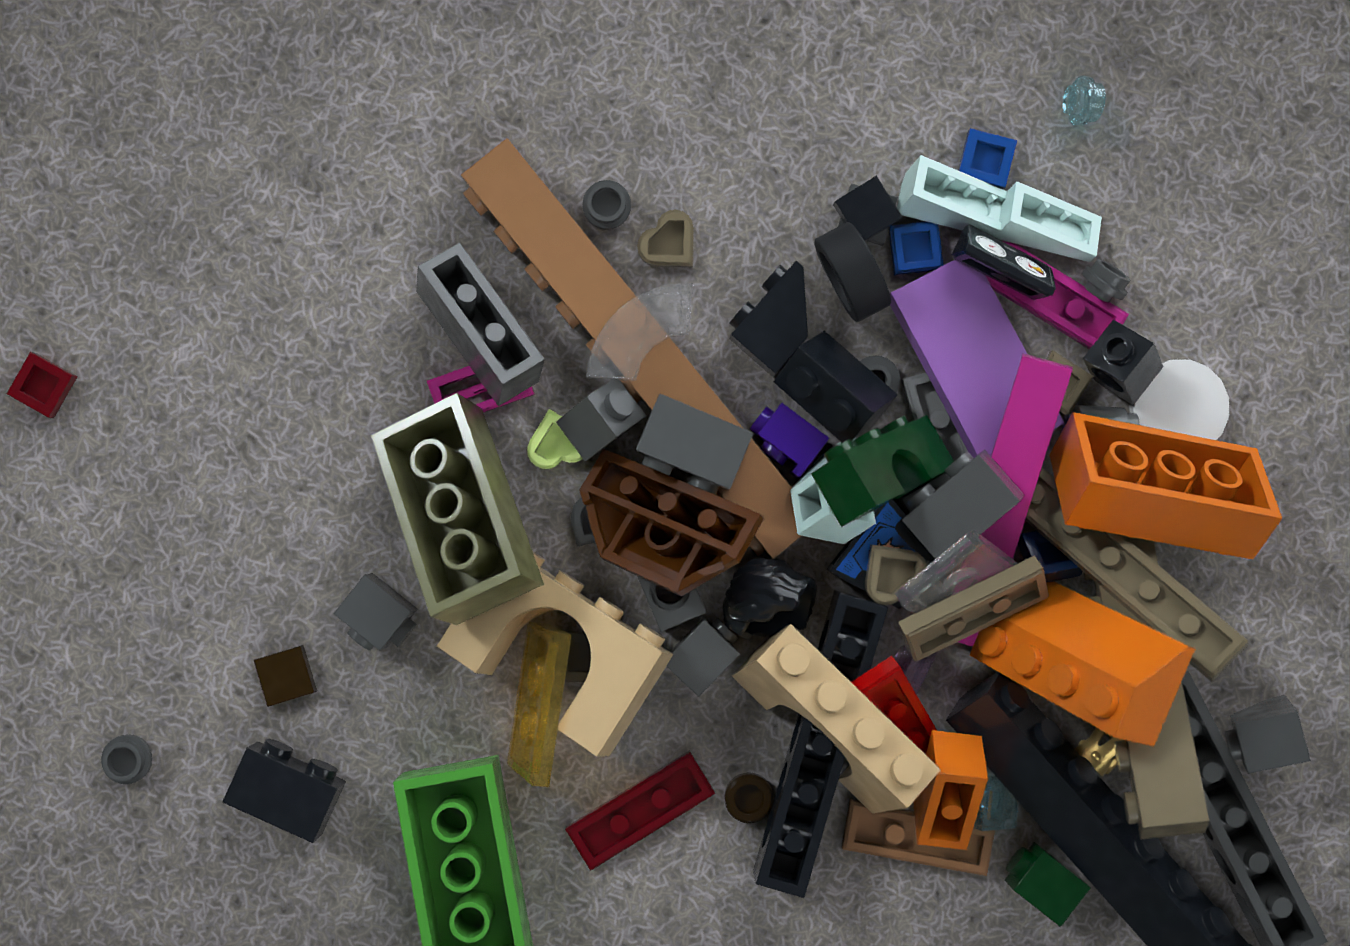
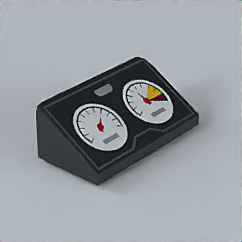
M972 225L964 227L951 254L954 256L953 259L1033 300L1053 295L1056 287L1053 271L1050 266Z

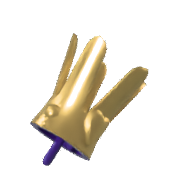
M1096 727L1091 736L1086 740H1081L1074 749L1080 756L1089 760L1095 771L1103 777L1117 766V760L1114 757L1116 755L1114 743L1116 741H1123V739L1113 737L1102 746H1099L1098 744L1105 732Z

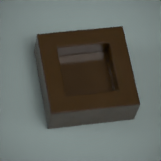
M304 645L254 660L267 707L317 692Z

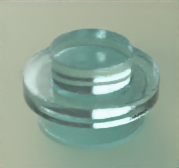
M1079 76L1073 84L1067 87L1063 96L1062 106L1064 113L1069 114L1068 120L1072 125L1084 126L1088 122H1096L1100 118L1105 106V88L1101 83L1095 82L1089 76Z

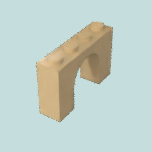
M533 552L544 585L458 625L451 623L437 647L473 672L492 675L515 637L526 623L546 612L563 611L580 624L586 633L591 650V664L583 686L556 729L595 756H610L673 654L661 647L665 638L641 623L635 630L620 620L625 613L623 610L602 597H599L596 603L581 594L584 588L582 583L560 570L556 577L541 568L545 559Z
M791 624L764 641L732 675L766 710L777 705H784L798 712L820 729L837 746L850 764L839 776L838 781L872 814L908 808L941 770Z

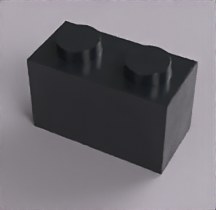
M826 331L800 345L773 381L841 443L849 439L853 442L869 431L898 395Z
M266 739L264 744L257 741L247 747L222 803L314 843L323 834L346 783L345 780L336 777L338 769L318 759H310L309 764L291 756L293 749L290 746L273 739Z

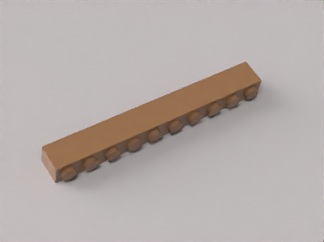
M508 138L461 174L469 186L463 192L466 199L480 216L487 211L492 214L500 224L493 231L511 254L518 248L531 262L524 270L542 292L549 286L562 300L555 306L557 311L572 329L576 328L579 324L583 326L592 337L585 345L603 367L610 362L614 364L623 376L620 381L636 403L643 400L652 411L660 393L743 428ZM751 438L730 490L719 487L716 496L760 513L764 517L749 547L758 557L766 551L770 558L774 559L801 537L797 533L790 492L792 487Z

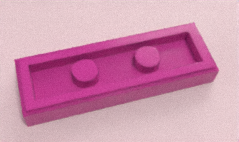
M1003 241V242L1009 244L1010 246H1012V247H1014V248H1016V249H1018V250H1020V251H1022V252H1024V253H1026V254H1028V255L1034 257L1035 259H1037V260H1039V261H1041V262L1047 264L1046 262L1042 261V260L1039 259L1038 257H1036V256H1034L1033 254L1029 253L1028 251H1026L1025 249L1021 248V247L1018 246L1017 244L1011 243V242H1007V241ZM1049 264L1047 265L1053 271L1056 289L1052 296L1036 300L986 276L994 291L1088 349L1094 345L1112 320L1123 325L1129 315L1111 302H1105L1097 298L1083 285Z

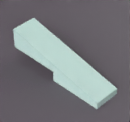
M922 155L905 173L897 204V209L902 216L958 230H963L966 225H972L999 240L1091 262L1097 256L1101 216L1020 182H1016L1008 191Z

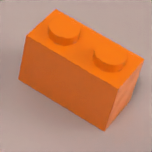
M932 730L926 756L941 770L913 802L917 845L967 850L988 781L982 736Z

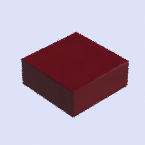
M30 352L6 394L48 418H55L78 376L41 355Z

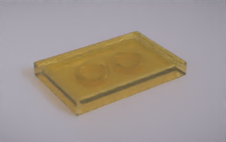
M530 621L527 624L507 764L532 786L549 787L572 635L549 624Z

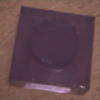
M902 645L894 659L900 665L917 695L938 651L914 662L906 646Z

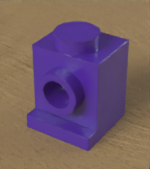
M784 403L779 404L775 411L766 406L749 428L764 442L760 449L765 455L781 466L784 465L787 459L794 464L789 473L795 478L801 477L829 439L828 436Z

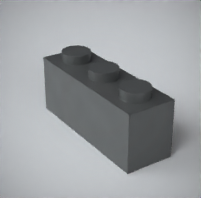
M461 243L454 245L418 266L416 292L498 406L539 382L545 359Z

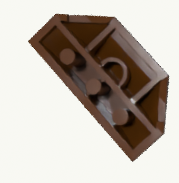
M606 449L602 450L579 489L583 504L586 505L589 523L600 557L608 563L679 596L685 595L738 564L764 520L760 513Z

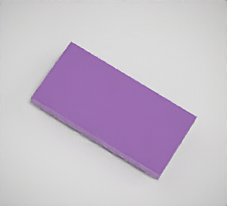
M953 260L891 292L890 306L968 452L975 458L985 449L991 456L1022 354H1027L986 276L957 260ZM1058 414L1054 429L1064 424L1060 414Z

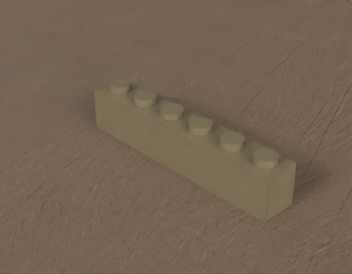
M1125 536L1158 564L1154 541ZM1083 571L1085 580H1092V578L1089 577V576ZM1094 581L1097 596L1089 598L1141 622ZM1181 682L1154 747L1127 740L1114 743L1119 773H1129L1132 792H1124L1123 794L1128 824H1138L1140 839L1205 833L1209 823Z

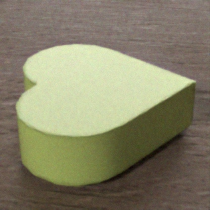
M550 409L529 441L527 455L530 461L536 467L552 469L562 461L577 463L583 460L556 423L562 416Z

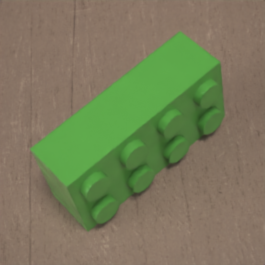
M499 755L403 772L393 781L422 946H533Z

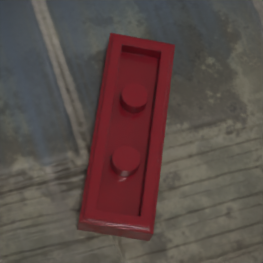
M689 750L565 827V830L591 871L715 794V791Z

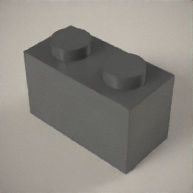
M659 393L636 451L645 455L642 461L643 465L666 475H670L672 468L675 467L691 474L688 484L716 495L719 487L730 490L754 433Z
M985 449L975 458L966 451L944 470L950 477L946 483L937 490L929 483L907 502L913 511L903 518L902 521L941 566L946 564L1024 497V493Z

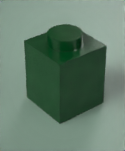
M1035 842L1028 850L1025 847L1017 850L1006 866V871L1009 872L1005 879L1007 884L1059 927L1063 925L1091 889L1080 877Z

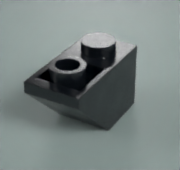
M797 261L788 270L779 265L761 286L768 292L755 307L748 301L729 322L735 328L729 339L772 377L808 337L804 267Z

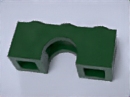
M927 415L910 423L905 416H902L881 429L877 427L870 430L853 442L849 439L824 454L828 463L812 472L811 475L840 526L843 527L869 514L890 500L898 499L945 473L944 470L954 460Z

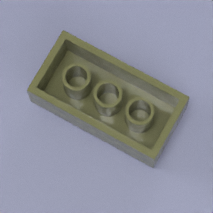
M455 393L371 435L430 617L458 625L544 585L481 407Z

